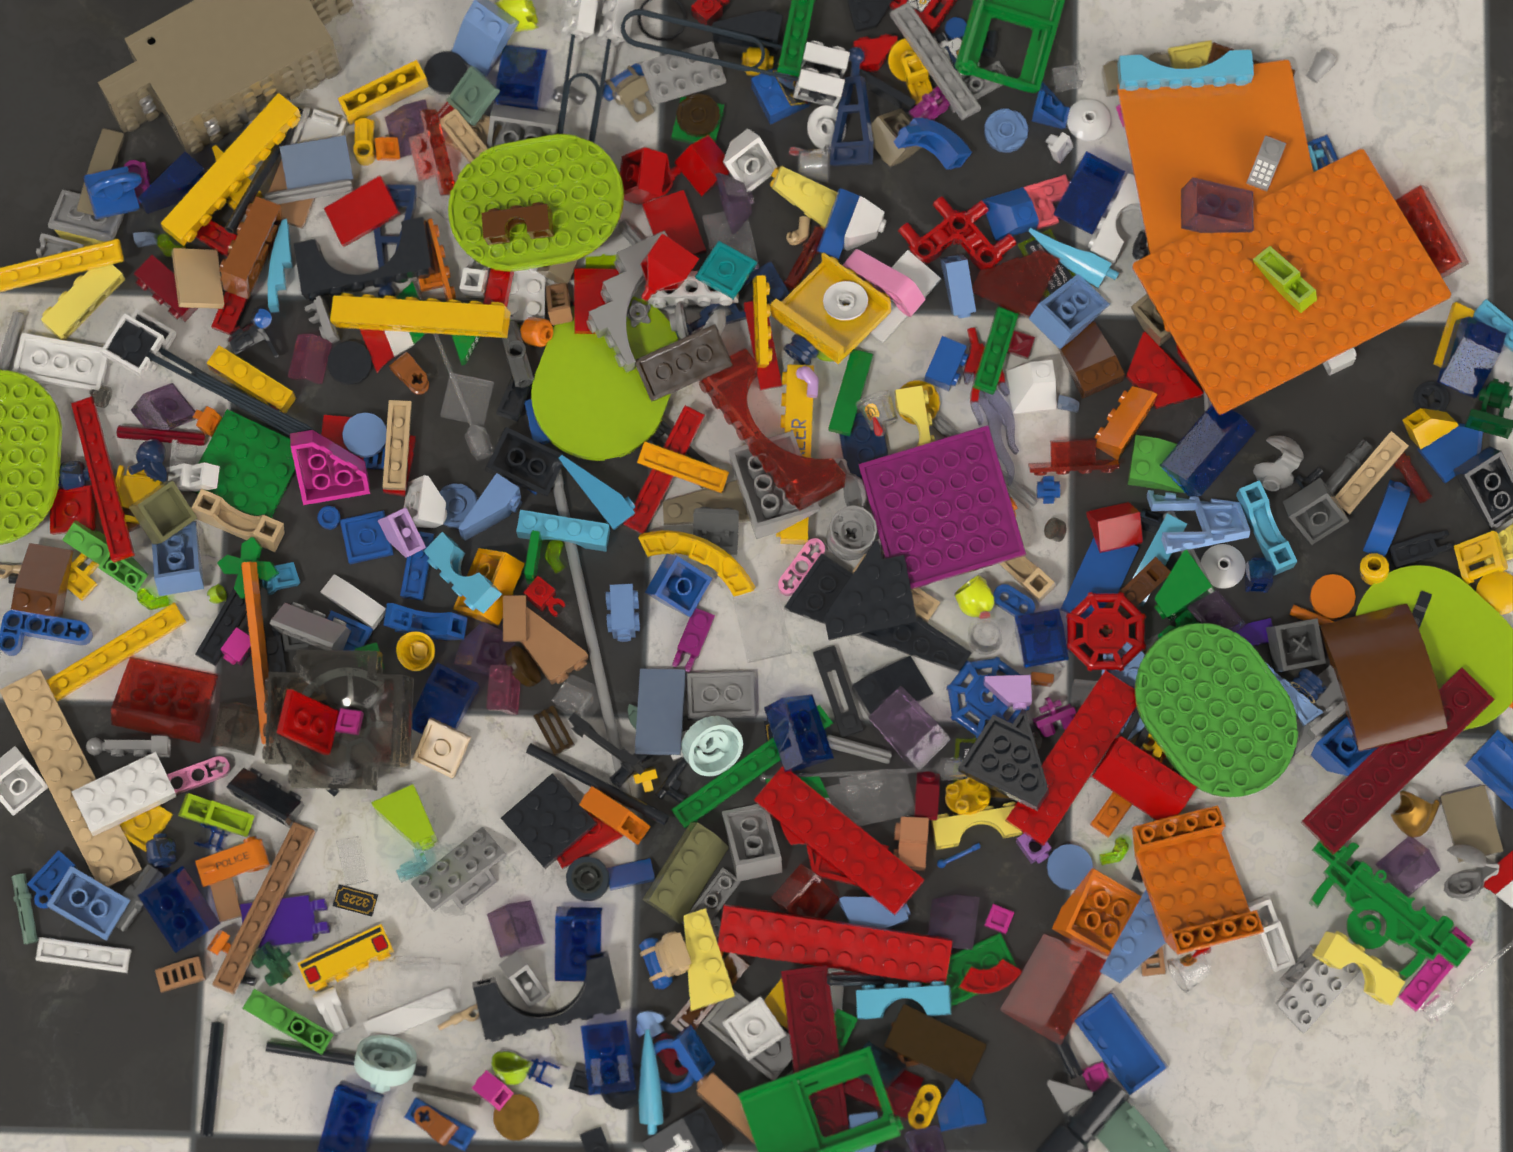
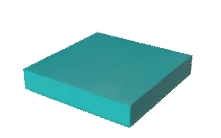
M718 241L695 275V278L734 300L756 267L757 261Z

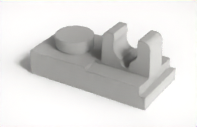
M321 296L316 297L314 303L305 307L308 313L311 311L317 312L314 317L309 318V321L312 324L321 323L322 326L319 327L323 339H327L332 344L341 341L336 327L330 322L331 313L326 300Z

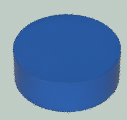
M957 17L948 20L945 26L946 36L951 40L955 38L963 39L967 25L966 22Z
M332 506L323 507L317 516L321 527L328 530L336 528L341 520L339 511Z

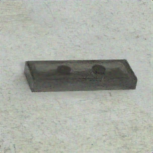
M415 1082L412 1087V1092L415 1094L481 1108L483 1102L480 1096Z

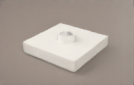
M761 996L722 1022L747 1061H750L787 1036Z

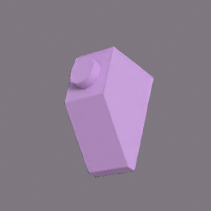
M406 507L378 520L387 540L404 557L407 558L426 548Z
M1031 675L985 676L984 686L1007 707H1013V710H1025L1027 706L1031 705Z

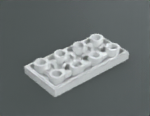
M908 250L891 267L909 277L917 285L924 298L941 281L937 274ZM890 299L891 313L870 333L881 344L908 317L897 308L892 299Z

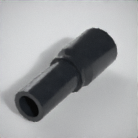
M1107 1078L1073 1117L1071 1115L1068 1117V1123L1059 1124L1035 1152H1088V1143L1091 1140L1093 1142L1096 1140L1095 1137L1127 1101L1129 1095L1114 1081Z

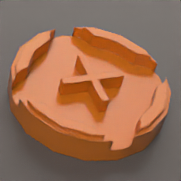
M1335 574L1325 575L1318 579L1310 592V602L1314 611L1318 615L1330 620L1347 615L1354 606L1356 598L1351 583L1344 577Z

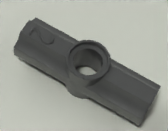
M510 320L507 338H502L515 386L524 388L533 383L534 377L517 321ZM515 352L521 353V354L518 355V356H513V355H512V354L515 353Z
M147 864L135 883L128 886L122 896L129 899L130 902L115 927L125 933L137 914L147 907L152 898L151 894L164 877L161 872Z

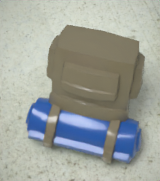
M640 64L629 65L623 72L610 80H605L602 97L609 102L615 100L619 106H625L635 122H639L654 113V109L646 97V92L649 91ZM635 99L645 104L646 111L643 114H637L634 111L635 104L633 101Z

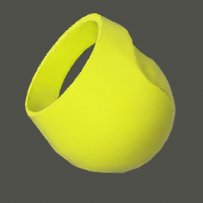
M980 575L970 579L954 594L961 611L970 617L979 618L981 617V612H990L994 606L993 592L987 585L986 580Z

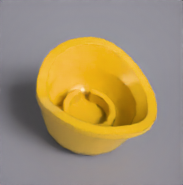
M409 632L403 635L397 643V657L400 663L408 670H424L432 663L435 656L433 640L422 632Z

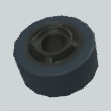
M591 856L581 857L574 860L568 867L566 884L570 893L576 899L594 901L601 898L607 891L609 872L605 864L599 859ZM592 874L594 880L590 884H584L581 881L582 876Z

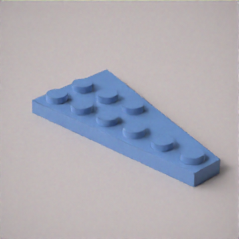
M1147 890L1144 891L1100 970L1102 974L1118 983L1125 980L1144 961L1166 944Z

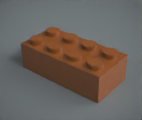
M257 196L253 203H249L246 210L247 217L244 222H240L237 229L238 236L236 240L231 241L228 248L229 255L227 259L222 260L219 268L224 291L249 299L267 261L282 221L281 205Z

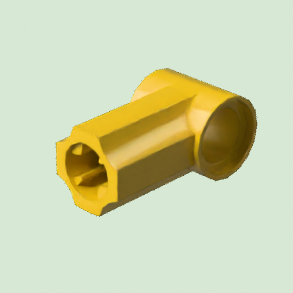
M359 118V120L355 121V144L353 150L357 162L363 166L371 165L376 157L374 152V120L368 118ZM369 150L368 154L360 155L361 151Z

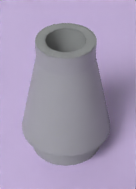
M1321 49L1320 52L1316 53L1306 76L1311 81L1317 83L1335 65L1336 57L1329 51Z

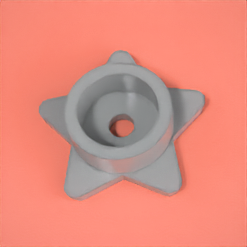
M636 300L632 301V305L626 317L631 319L632 327H636L640 322L650 323L647 313L651 305H643Z

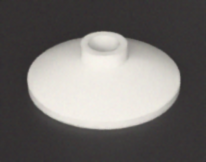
M1083 99L1074 103L1070 108L1067 120L1069 131L1073 136L1082 141H1095L1102 138L1107 133L1111 123L1110 113L1106 106L1094 99ZM1090 114L1093 116V119L1087 120L1085 116Z
M824 105L816 108L808 119V135L813 144L820 149H831V140L838 109L833 106ZM845 124V128H844V133H843L842 141H843L844 136H845V133H846V124Z
M842 281L833 284L827 289L824 294L823 304L826 312L833 318L851 320L859 317L866 310L868 296L864 288L859 284Z
M1226 544L1212 546L1204 553L1201 559L1203 569L1212 586L1225 589L1233 587L1244 576L1246 569L1244 557L1233 546ZM1226 561L1228 563V567L1222 568L1220 566V562Z

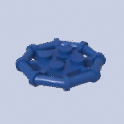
M997 656L993 659L972 662L967 660L950 685L946 687L952 714L950 718L973 733L976 738L979 737L984 729L985 721H989L992 715L1007 721L1003 715L1009 708L994 694L992 695L993 702L988 701L986 703L983 701L984 697L982 694L991 692L984 686L985 676H998L996 675L998 669L1007 676L1024 675L1019 674ZM992 668V672L988 675H978L976 672L979 669ZM970 674L973 680L967 688L961 687L960 685ZM958 694L965 695L966 707L962 709L959 706ZM1015 710L1008 722L1013 724L1021 710ZM970 712L980 720L978 726L964 715Z

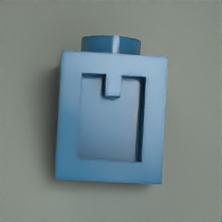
M294 562L276 565L275 567L279 574L270 581L262 580L263 587L267 589L268 595L274 594L277 590L300 584Z

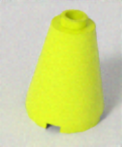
M499 0L495 3V5L519 21L514 32L538 29L536 25L538 18L532 0Z

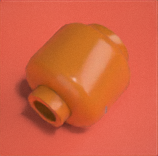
M528 317L521 325L520 333L522 340L532 346H546L547 342L553 337L551 322L544 318Z

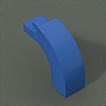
M914 118L908 126L903 127L898 132V137L893 142L898 149L919 146L929 150L940 160L946 170L961 167L972 153L964 141L953 131L938 122L925 118Z
M1389 481L1363 551L1386 556L1410 495V487L1400 482Z
M387 603L384 626L393 628L395 632L402 634L422 632L431 639L464 640L468 618L452 612L430 613L410 609L395 603Z

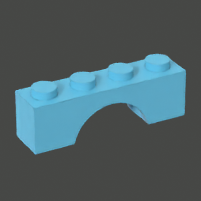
M1260 480L1240 488L1236 496L1273 576L1294 568L1297 559L1289 542L1281 535L1274 521L1269 499Z
M520 510L516 531L518 538L530 539L532 530L540 531L542 540L566 541L577 544L585 549L607 552L610 535L609 524Z
M441 532L424 550L429 557L428 563L436 570L439 568L442 571L439 575L447 583H453L451 588L460 597L464 596L466 598L464 603L471 610L478 609L484 614L502 595L495 585L481 573L468 577L462 576L461 563L465 552L445 533Z
M944 981L931 982V986L921 987V983H908V988H898V984L884 985L885 989H875V985L861 986L862 990H856L858 1019L883 1018L888 1006L899 999H912L919 1002L928 1016L952 1015L950 986L945 985Z

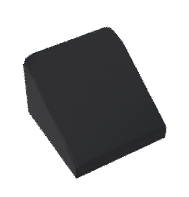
M577 1062L573 1069L568 1089L591 1095L598 1068Z

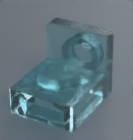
M417 848L413 849L417 862H406L400 865V869L396 870L401 883L427 872L425 866L429 864L424 852L419 853Z

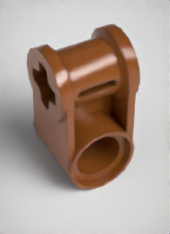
M408 352L403 353L389 365L396 377L403 381L414 394L423 395L428 391L429 381L426 373ZM416 380H418L419 382L422 381V383H421V384L415 383V381H416Z
M421 1106L414 1113V1120L417 1126L444 1147L458 1130L454 1123L428 1106ZM429 1112L431 1120L421 1123L419 1114Z

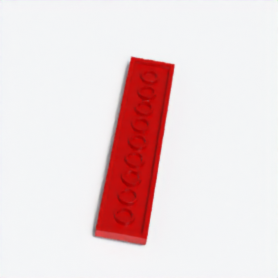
M724 904L718 947L722 952L813 966H827L833 969L930 984L931 982L944 981L946 985L953 940Z

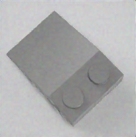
M758 804L722 811L737 882L782 873L781 854L770 814Z

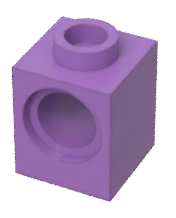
M1025 834L1018 837L1016 843L1031 864L1035 861L1040 864L1049 857L1048 853L1051 851V846L1048 842L1044 846L1040 844L1041 850L1039 852H1032L1029 849V843L1035 840Z

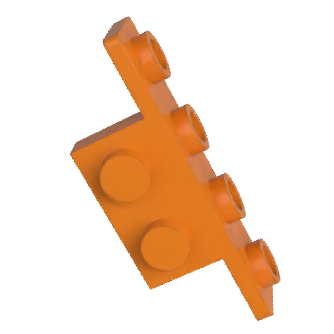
M431 218L427 219L436 273L430 274L428 278L418 279L421 292L443 287L445 299L448 302V300L456 299L454 287L449 286L448 279L451 276L448 265L444 266L442 258H445L443 245L438 244L437 238L440 237L437 224H433Z

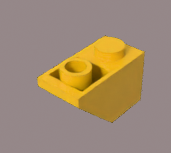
M1420 408L1402 420L1410 439L1420 449L1430 445L1459 426L1447 412Z

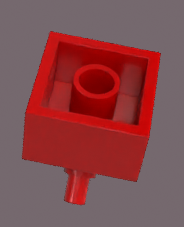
M647 147L623 155L621 158L620 176L624 188V200L640 205L665 195L672 187L675 177L681 173V170L677 166L670 169L666 153Z
M662 233L640 264L646 281L645 290L641 298L648 301L657 291L678 289L686 280L699 258Z

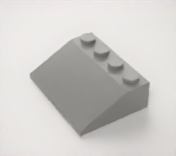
M793 431L728 450L730 463L756 539L776 534L820 511Z

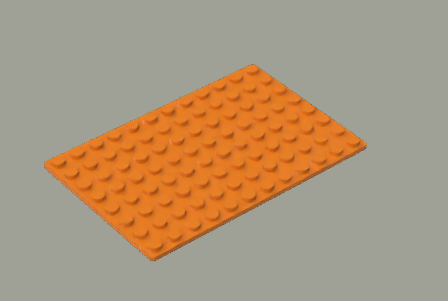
M1289 60L1253 64V79L1251 83L1243 86L1226 84L1221 87L1204 85L1199 88L1182 86L1177 89L1160 87L1156 90L1138 88L1134 91H1127L1126 89H1119L1118 84V97L1150 254L1313 173ZM1265 135L1286 143L1267 191L1246 184ZM1163 321L1165 331L1169 332L1168 327Z
M1359 149L1134 262L1132 266L1207 397L1220 415L1451 297L1450 290L1363 149ZM1271 246L1300 271L1301 277L1316 289L1317 300L1302 313L1296 310L1276 290L1253 262V259L1267 247Z

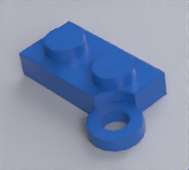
M59 850L27 883L36 892L34 901L41 909L48 908L46 905L52 897L51 893L59 886L70 866L73 868L77 867ZM43 895L48 897V901L44 904L40 903V897Z

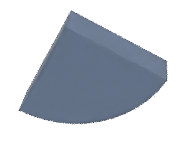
M133 233L134 241L138 248L159 243L158 235L155 233Z
M1059 395L1058 409L1079 412L1080 403L1077 400Z

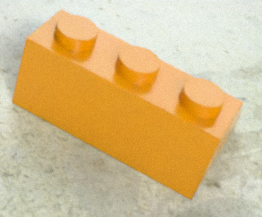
M478 548L467 577L481 573L495 585L502 595L484 614L478 609L471 610L464 603L466 598L459 595L453 610L484 623L499 625L503 619V596H513V591L522 574L525 563L506 552Z

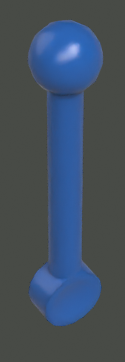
M980 843L945 860H938L937 866L944 868L947 863L980 849Z

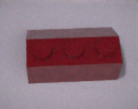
M904 1071L886 1089L895 1117L899 1116L901 1120H907L924 1078ZM858 1077L846 1082L844 1086L845 1096L882 1111L874 1087Z

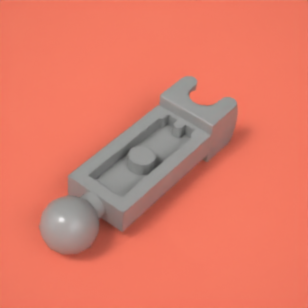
M151 736V740H105L103 742L100 738L94 737L88 740L86 750L91 755H99L102 751H107L111 753V756L122 757L125 753H133V756L145 757L147 753L152 754L156 752L158 757H170L171 739H168V736Z

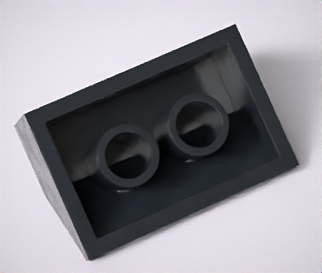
M243 768L228 783L227 789L233 796L288 828H291L304 807L303 802L300 801L302 798L300 795L291 790L289 793L281 789L282 785L272 779L269 782L261 778L263 774L254 768L250 770Z

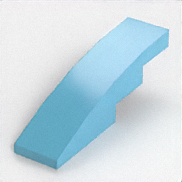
M282 219L270 258L268 308L271 313L280 312L278 291L286 290L284 269L293 268L290 230L287 219Z
M1169 514L1166 515L1134 577L1155 556L1166 565L1172 553L1166 554L1161 540L1162 533L1184 532L1187 526L1185 522ZM1149 595L1139 604L1143 607Z

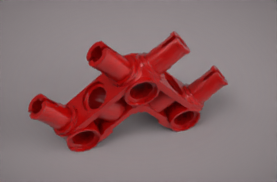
M941 196L933 203V206L944 218L943 222L921 237L908 222L898 230L910 245L909 250L925 265L941 256V252L950 245L957 244L963 247L968 253L971 262L978 269L989 272L1001 261L1002 255L1016 245V241L1010 234L993 245L976 227L974 222L989 211L983 201H979L968 211L960 212L954 211L944 197ZM960 222L964 225V228L956 229L953 224ZM922 248H925L929 250L930 253L926 256H923L919 254L918 251ZM985 255L990 256L992 261L985 263L981 260V257Z

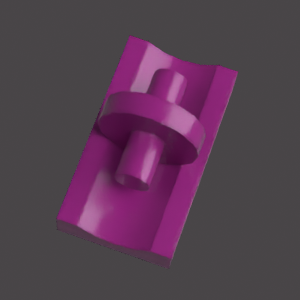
M937 86L929 94L925 93L922 96V100L909 113L913 118L934 120L941 113L949 109L948 107L951 104Z
M1050 697L1044 698L1046 705L1039 707L1042 715L1032 718L1033 724L1039 728L1044 737L1056 733L1052 724L1055 721L1060 720L1062 728L1066 729L1074 718L1073 714L1076 713L1074 707H1071L1070 704L1062 706L1060 699L1052 702Z

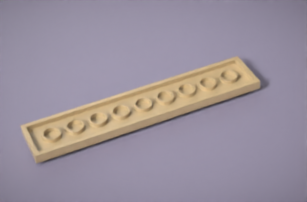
M39 669L0 689V693L95 880L110 888L143 871L120 824L92 836L71 791L97 779L42 671Z

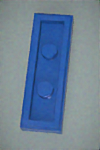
M839 189L817 252H824L830 257L833 256L839 259L844 246L845 234L858 203L859 195Z
M419 532L427 548L434 541V534ZM426 548L407 557L400 594L401 598L423 601L429 569L427 561L429 557L424 552Z
M415 1097L404 1118L416 1124L414 1120L415 1111L421 1106L432 1108L458 1127V1130L448 1143L465 1152L476 1130ZM420 1113V1122H429L431 1120L429 1118L430 1113Z

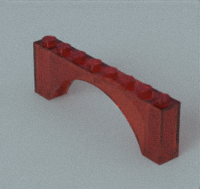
M746 348L730 356L734 366L699 381L701 390L711 397L714 407L721 410L726 422L729 425L732 424L736 429L739 439L746 442L751 454L754 457L757 456L761 461L764 471L771 474L776 486L779 489L782 488L786 493L789 503L795 505L799 511L845 487L846 474L833 458L814 459L793 454L774 444L759 430L750 414L747 403L749 389L757 377L758 363Z

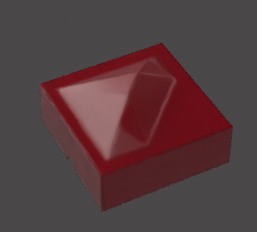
M1014 331L1007 353L1028 360L1035 337Z

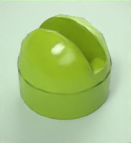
M220 584L211 587L207 592V596L211 598L209 599L211 603L219 604L227 599L226 591Z

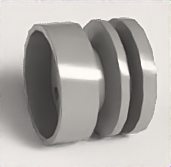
M847 506L840 509L833 516L826 534L827 546L840 559L848 561L858 560L869 551L877 533L875 519L870 512L862 507ZM847 534H854V538H846Z

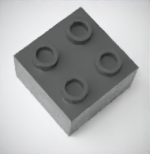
M1318 618L1266 628L1275 672L1326 663Z

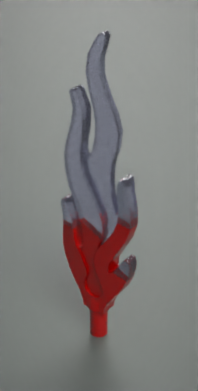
M975 327L967 329L971 346L969 347V356L964 367V383L966 385L969 384L972 374L975 379L984 350L983 343H979ZM1002 369L997 385L1002 394L1007 397L1010 392L1007 388ZM972 387L970 393L972 412L977 423L981 426L984 419L979 407L980 404L987 418L997 456L1006 467L1007 485L1010 486L1015 474L1014 463L1003 444L1001 425L1003 424L1005 427L1009 449L1013 454L1017 455L1019 450L1015 444V421L1012 410L997 388L995 393L991 395Z

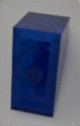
M1259 557L1251 558L1246 563L1245 592L1268 593L1273 584L1271 561H1265L1264 558Z

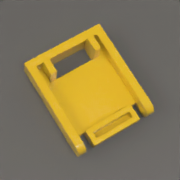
M119 465L115 478L122 507L128 509L129 506L145 497L146 494L152 492L163 483L159 480L154 482V479L146 476L144 470L131 475L127 469L126 475H123L124 465ZM125 515L126 522L139 524L134 516Z

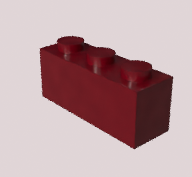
M153 255L134 272L137 279L135 283L143 291L148 289L153 294L151 297L160 306L164 303L169 308V314L176 320L181 318L186 322L198 309L179 307L175 274Z

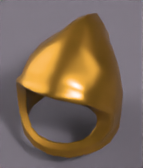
M1402 790L1400 791V805L1397 810L1391 813V817L1404 834L1412 838L1421 837L1431 826L1440 802L1435 800L1431 804L1410 792Z

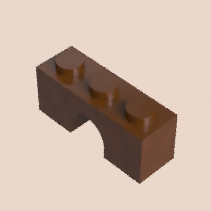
M542 202L533 203L532 206L527 207L515 205L505 210L493 208L489 209L488 212L482 213L483 238L488 245L509 243L510 231L518 224L527 225V233L531 239L554 236L552 210L548 204Z

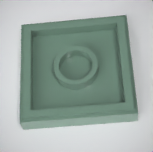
M471 65L446 101L454 109L456 108L469 124L475 126L500 90L476 67Z

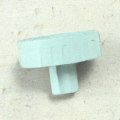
M709 716L697 721L690 727L683 738L681 751L684 759L696 773L703 776H715L727 771L736 763L743 749V739L735 726L725 717Z
M373 1035L363 1039L358 1044L354 1068L359 1076L371 1083L370 1087L375 1092L384 1093L385 1091H390L391 1086L402 1085L412 1078L417 1054L408 1042L398 1037Z

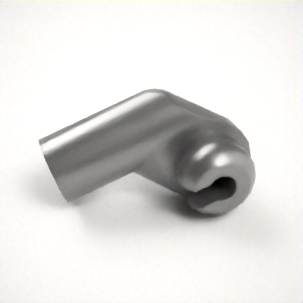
M558 86L554 89L552 98L556 102H561L563 86ZM570 86L569 98L581 105L586 96L573 86Z

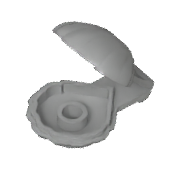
M679 301L675 307V312L669 314L672 332L677 331L680 339L689 336V332L686 326L687 317L684 304ZM724 310L715 311L707 320L703 329L716 324L721 335L726 324Z
M1274 435L1268 437L1266 441L1279 449L1283 455L1274 463L1263 462L1257 464L1253 470L1256 479L1260 480L1262 486L1269 491H1277L1279 488L1285 489L1292 485L1294 477L1291 473L1299 467L1301 460L1303 461L1304 459L1303 451L1296 441L1286 436Z
M837 458L830 471L825 473L822 478L816 477L812 487L819 506L835 477L834 472L836 470L843 484L846 506L864 508L867 497L864 483L858 476L850 473L845 459Z
M1471 845L1451 846L1447 849L1450 854L1478 867L1471 872H1459L1452 875L1444 883V891L1451 898L1470 901L1481 892L1484 881L1498 874L1499 865L1488 859L1481 850Z

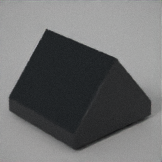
M995 30L987 32L980 56L996 57L998 35Z
M1142 508L1140 514L1142 530L1157 534L1163 515Z

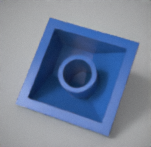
M1024 187L981 200L989 210L985 214L995 242L1003 239L1008 234L1015 236L1028 232L1030 228L1034 230L1038 227V216L1033 202Z
M1346 717L1315 744L1310 756L1326 771L1349 776L1378 747L1358 752L1348 717Z

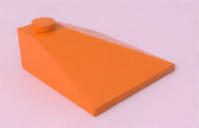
M1091 869L1062 906L1052 929L1108 957L1142 896L1099 871Z

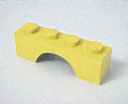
M922 386L895 390L897 413L910 418L918 428L919 442L917 447L934 442L935 437L930 435L929 426H932L931 413H926L925 404H929L927 390L923 391Z
M1016 802L1003 804V808L994 809V806H987L981 812L972 815L958 814L949 817V814L938 815L937 820H932L931 822L936 850L959 846L963 833L968 828L979 824L995 828L1003 839L1023 835L1024 833L1005 821L1016 805Z
M1339 931L1335 933L1325 932L1313 956L1328 967L1340 970L1350 963L1357 964L1364 976L1363 992L1381 1004L1392 1006L1405 983L1398 977L1399 973L1389 967L1387 969L1383 967L1380 959L1372 955L1370 957L1364 953L1365 949L1355 943L1352 945L1347 941L1348 937Z

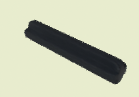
M832 972L826 976V983L829 986H883L885 984V976L866 973Z

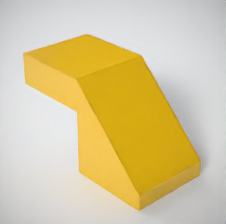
M915 54L902 58L901 63L910 96L916 101V106L922 100V96L925 93L929 94L933 88L929 80V72Z

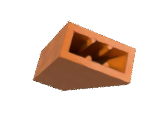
M591 786L579 804L589 813L637 845L651 827L630 810Z

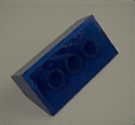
M1211 404L1164 459L1160 467L1189 497L1202 496L1256 430L1237 412L1230 410L1220 415Z

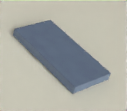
M640 669L635 754L681 755L685 670Z

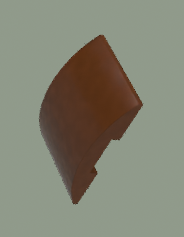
M1407 603L1319 625L1331 667L1334 668L1344 699L1345 711L1358 752L1447 730L1444 709L1433 668L1421 633Z

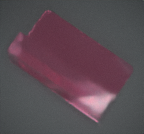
M314 334L298 335L288 377L294 380L307 379L316 384H322L332 343Z

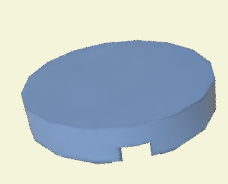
M1000 109L988 117L984 135L987 143L993 149L1009 153L1023 146L1028 135V125L1026 119L1019 112Z
M356 414L344 426L342 434L344 444L352 454L363 458L373 457L380 453L386 444L387 428L381 418L374 414Z
M453 483L443 487L439 493L446 502L447 518L443 525L458 529L478 500L476 494L470 488L463 484Z
M1073 844L1061 845L1055 849L1048 858L1047 872L1051 881L1059 888L1069 891L1075 890L1089 871L1093 869L1092 860L1087 851Z

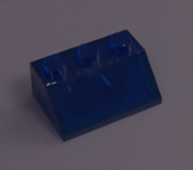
M813 694L781 698L764 707L785 772L801 770L834 758Z
M183 866L137 895L175 953L221 924Z

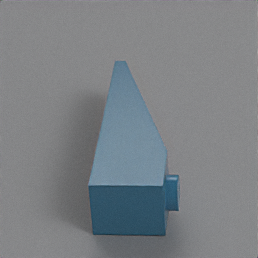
M561 455L559 457L561 463L613 530L635 514L633 509L636 506L628 496L624 499L620 493L565 456Z

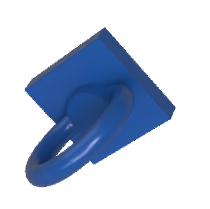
M127 166L84 176L83 179L95 219L139 210L140 207L134 188L141 184L142 177L138 173H129Z
M692 1025L684 1028L675 1039H664L653 1044L655 1055L663 1049H675L679 1061L688 1069L686 1078L679 1083H667L660 1079L661 1090L665 1092L677 1093L686 1090L694 1081L697 1082L704 1078L716 1064Z

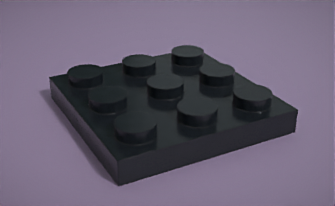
M553 773L501 817L502 821L544 869H547L597 825Z

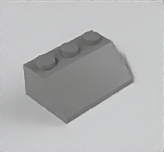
M493 104L487 148L509 142L554 135L557 133L559 114ZM497 125H502V129L492 144Z
M295 602L292 605L284 603L269 623L280 633L341 656L351 632L346 627V622L336 618L330 621L325 619V614L313 610L312 613L307 612L304 606Z

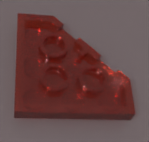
M1038 250L1028 256L1018 257L1004 262L1002 265L981 270L972 286L973 294L1029 318L1040 303L1059 265L1060 259Z

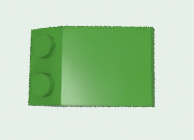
M1136 435L1133 441L1127 485L1194 495L1200 450L1159 438Z

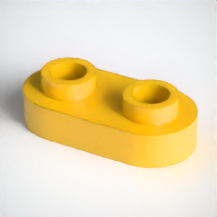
M929 1084L920 1088L908 1115V1122L914 1129L923 1130L929 1126L941 1099L940 1091L936 1086ZM926 1093H931L933 1095V1100H925L924 1095ZM917 1114L923 1115L924 1121L917 1122L915 1116Z

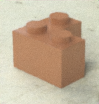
M901 817L900 823H896L894 840H899L898 849H894L893 854L912 870L925 871L929 818Z

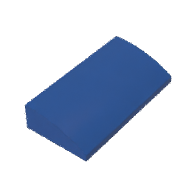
M1497 730L1465 766L1513 809V743Z
M1114 993L1107 995L1074 1020L1129 1095H1132L1168 1068L1167 1064Z

